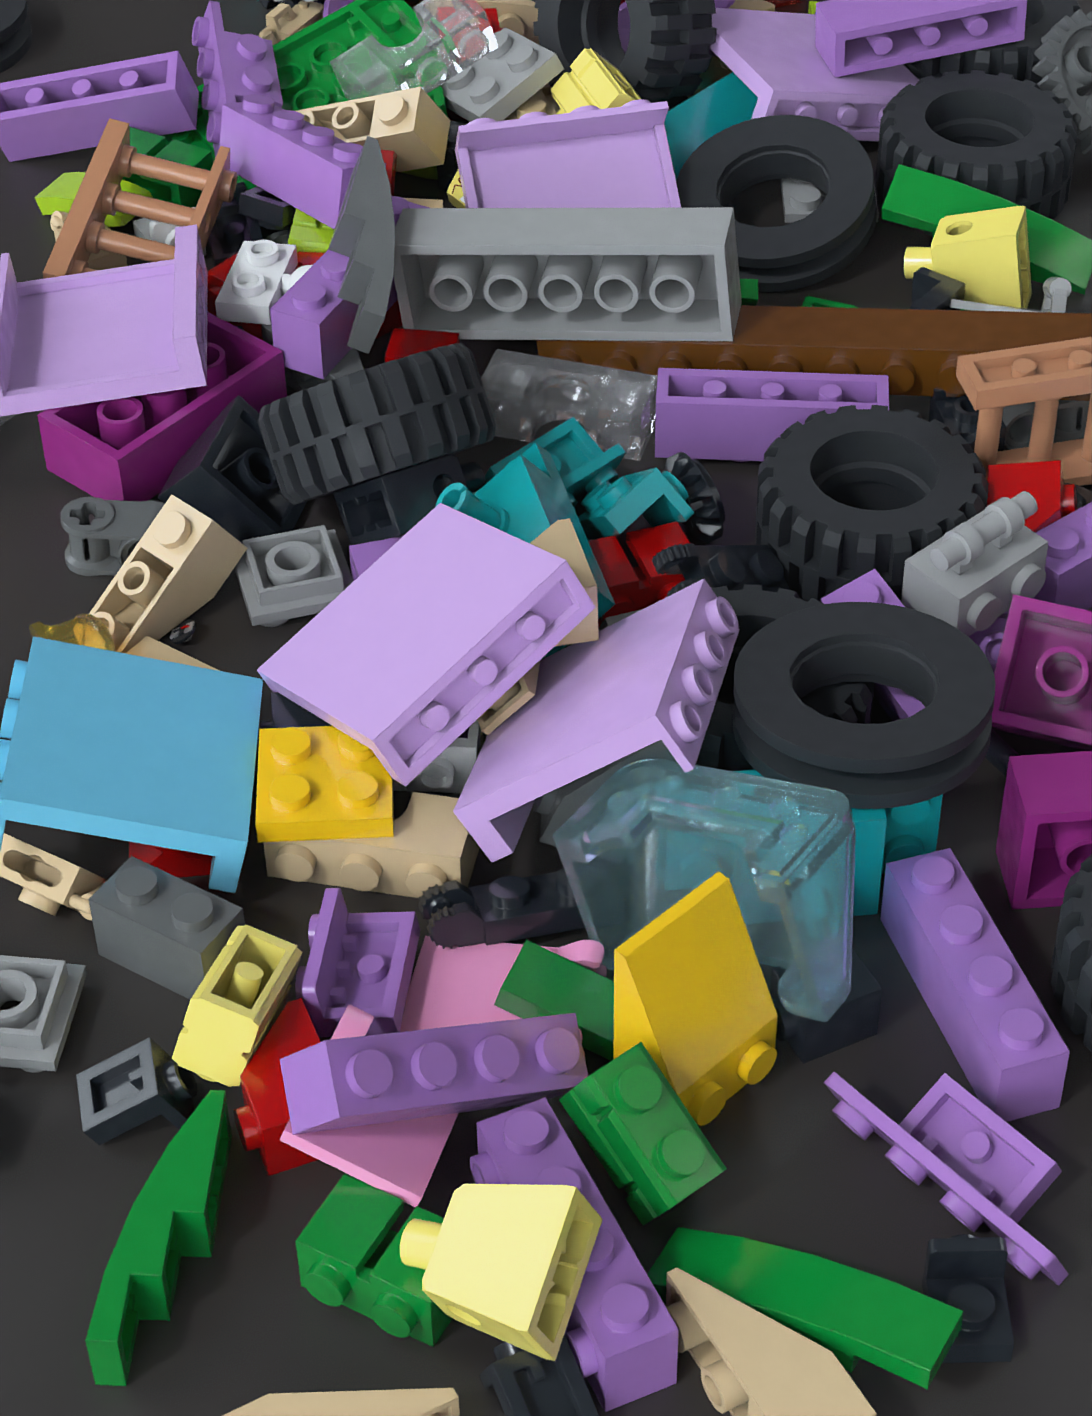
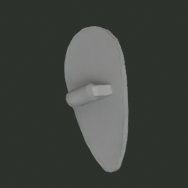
M1060 277L1048 278L1043 284L1045 295L1041 310L951 299L950 307L971 311L1065 313L1067 297L1072 289L1067 279Z

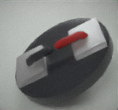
M192 619L181 623L176 629L172 630L171 641L174 644H179L191 640L197 623Z

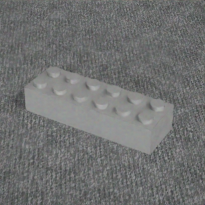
M734 207L403 208L395 226L393 276L404 329L459 333V339L733 341L742 304Z

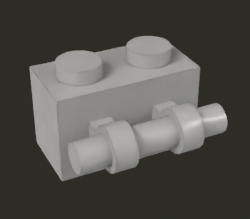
M1022 491L1011 499L1001 497L979 514L957 525L945 533L944 536L906 559L901 603L906 608L941 619L969 637L976 631H983L989 628L1000 615L1008 611L1013 594L1028 598L1035 597L1043 587L1046 579L1045 564L1048 550V541L1024 525L1025 519L1037 512L1038 505L1035 498L1026 491Z

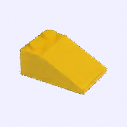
M719 871L614 949L613 1060L642 1042L696 1124L703 1126L710 1123L720 1113L730 1097L746 1084L754 1085L760 1082L770 1072L777 1057L775 1045L778 1015L730 879Z

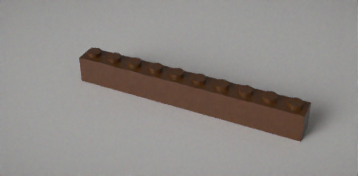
M741 305L733 341L536 340L542 383L546 385L657 388L658 368L888 375L889 395L933 396L934 389H939L946 392V397H960L966 395L956 377L958 356L1092 337V313ZM1091 393L1063 397L1060 400L1090 401Z

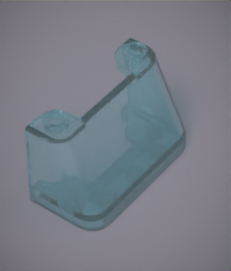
M647 758L634 761L616 771L552 835L589 939L599 941L604 947L605 954L602 965L606 966L607 969L614 970V949L719 871L730 879L759 963L787 969L778 982V995L786 1011L797 1016L827 1023L847 999L851 991L856 827L849 799L843 793L828 788L695 765L693 770L685 773L677 761Z

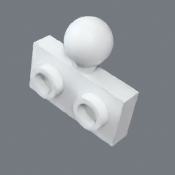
M271 240L244 241L215 301L217 317L224 321L271 325L270 308L313 265H304L295 270L298 264L296 245L278 244Z

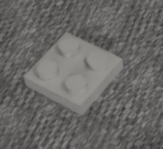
M505 27L501 31L488 36L483 41L481 47L465 61L449 68L444 74L441 87L443 88L447 109L470 122L479 118H492L496 121H503L562 72L564 67L556 53Z

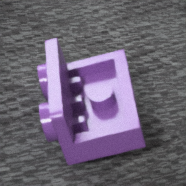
M341 888L325 889L320 913L313 914L309 921L308 939L310 954L307 966L299 967L295 983L296 999L302 998L319 1037L333 1036L348 1004L374 1016L365 1036L400 1032L421 931L415 911L348 913Z

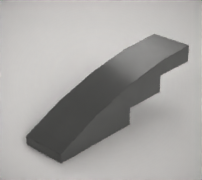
M367 136L352 171L328 248L331 251L349 257L337 297L359 305L347 346L369 354L386 316L394 275L395 222L390 182L379 142L370 136Z

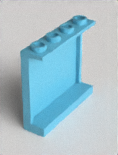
M33 636L28 662L15 659L0 729L1 738L11 739V741L0 739V780H2L0 782V850L6 821L9 820L212 856L208 889L236 893L248 843L263 679Z

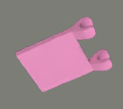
M425 936L409 985L400 1032L522 1019L494 1004L500 988L524 944L498 943L486 945L481 943L464 947L454 945L452 949L450 947L443 949L440 945L436 946L435 941L432 942L430 936ZM580 940L559 948L541 946L604 977L607 976V968L602 964L605 951L599 941ZM579 1029L580 1037H581V1042H582V1040H583L582 1031Z
M348 1004L331 1040L365 1036L374 1016ZM458 1113L295 1135L292 1133L289 1119L279 1140L377 1189L398 1197L403 1202L416 1208L424 1195Z

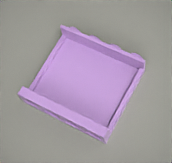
M715 8L716 13L712 14V27L716 28L715 43L710 44L709 54L719 57L758 97L751 119L774 115L807 116L832 123L851 134L858 141H879L880 120L883 116V110L901 89L909 84L915 86L919 81L903 64L834 77L815 47L816 14Z
M638 99L630 101L622 107L600 109L597 106L588 105L564 114L548 115L545 112H531L521 116L519 119L496 121L492 118H479L469 122L467 125L458 126L455 153L465 207L681 208L664 125L669 109L668 102L651 103L649 100Z
M197 224L175 228L174 259L17 283L10 254H1L0 417L207 386L208 272Z
M439 503L261 665L257 671L273 693L278 692L371 749L391 778L406 787L596 607L565 559Z
M705 579L600 630L599 640L572 644L540 660L535 696L487 735L453 810L454 814L491 862L514 853L536 798L650 744L662 740L685 773L695 768L740 630L737 616L730 603L721 596L717 597Z

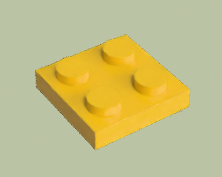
M334 726L259 729L255 820L257 841L259 843L394 837L393 779L371 749Z

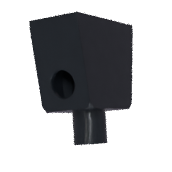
M452 454L334 493L350 545L389 539L407 533L436 507L440 494L453 483H462L470 492L475 494L486 484L482 469L475 462L460 465L458 458Z

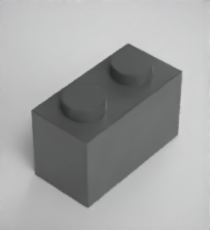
M133 856L88 899L99 955L191 1000L223 947L227 945V941L235 928L245 925L243 908Z

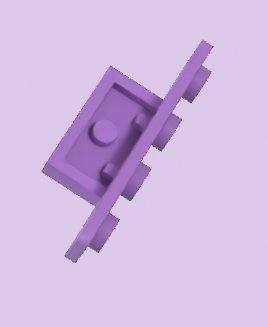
M209 0L204 17L198 16L194 22L192 44L198 47L199 50L197 76L203 78L204 82L201 103L202 108L208 110L209 115L206 136L207 141L213 143L216 158L220 146L222 104L243 102L244 96L253 94L271 97L275 100L274 104L281 108L283 101L272 40L262 39L254 34L242 35L224 31L220 2Z
M834 1071L825 1080L824 1084L839 1101L832 1112L849 1129L863 1140H866L874 1131L892 1146L885 1154V1157L907 1178L919 1186L928 1176L947 1193L939 1202L969 1230L975 1232L984 1223L999 1237L1004 1238L1008 1252L1007 1261L1026 1278L1032 1280L1041 1271L1059 1286L1069 1275L1051 1251L1017 1224L1060 1175L1061 1169L1053 1159L950 1076L944 1073L899 1125Z

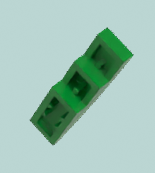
M899 164L882 206V219L932 232L934 237L940 219L946 216L1020 205L952 179ZM1026 208L1031 280L1044 284L1050 277L1064 278L1070 282L1073 292L1085 295L1092 276V240Z
M210 1090L168 1144L131 1207L105 1268L85 1340L95 1385L127 1386L139 1320L170 1321L181 1256L212 1257L232 1139L225 1090Z
M680 1227L676 1229L647 1273L661 1300L665 1303L667 1272L679 1268L832 1351L844 1369L851 1373L861 1358L927 1390L961 1330L964 1313L960 1309L888 1279L813 1254L745 1237Z

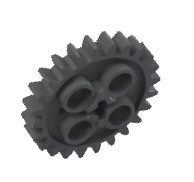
M1080 9L1071 17L1068 15L1064 16L1040 39L1043 44L1034 52L1040 61L1032 67V71L1043 78L1037 83L1040 90H1049L1054 93L1070 111L1077 126V138L1081 140V153L1085 155L1092 149V94L1084 96L1092 89V11L1085 15Z

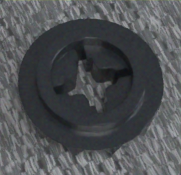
M678 452L666 458L664 471H668L682 483L689 495L685 501L694 511V514L682 523L688 526L692 536L707 544L722 537L723 523L725 522L724 506L719 492L706 469L698 460L691 459L684 452Z

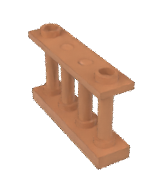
M109 118L44 268L43 279L98 271L89 268L88 259L91 253L98 254L100 250L148 262L174 259L175 246L105 229L104 221L107 214L114 216L116 211L179 227L197 224L204 252L223 201L230 203L235 193L237 172L230 170V148L220 146L210 171L137 153V148L130 146L129 123ZM133 173L202 190L196 208H191L122 191L120 183L123 177L130 178Z
M1092 337L958 356L956 377L975 411L979 410L974 453L982 461L986 470V480L988 479V465L1061 460L1065 483L1078 486L1092 484ZM1091 393L1084 438L1053 443L1059 400L1063 397ZM1035 402L1029 447L998 451L1003 408L1010 405Z

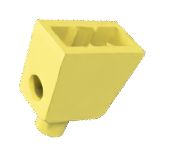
M1026 206L950 215L940 219L931 247L906 248L904 255L905 278L913 279L914 272L920 267H925L965 283V301L1027 309L1032 294Z
M463 1184L453 1192L442 1224L417 1218L409 1221L401 1237L400 1257L406 1266L425 1269L422 1278V1291L446 1315L539 1357L556 1361L603 1219L577 1187L568 1185Z

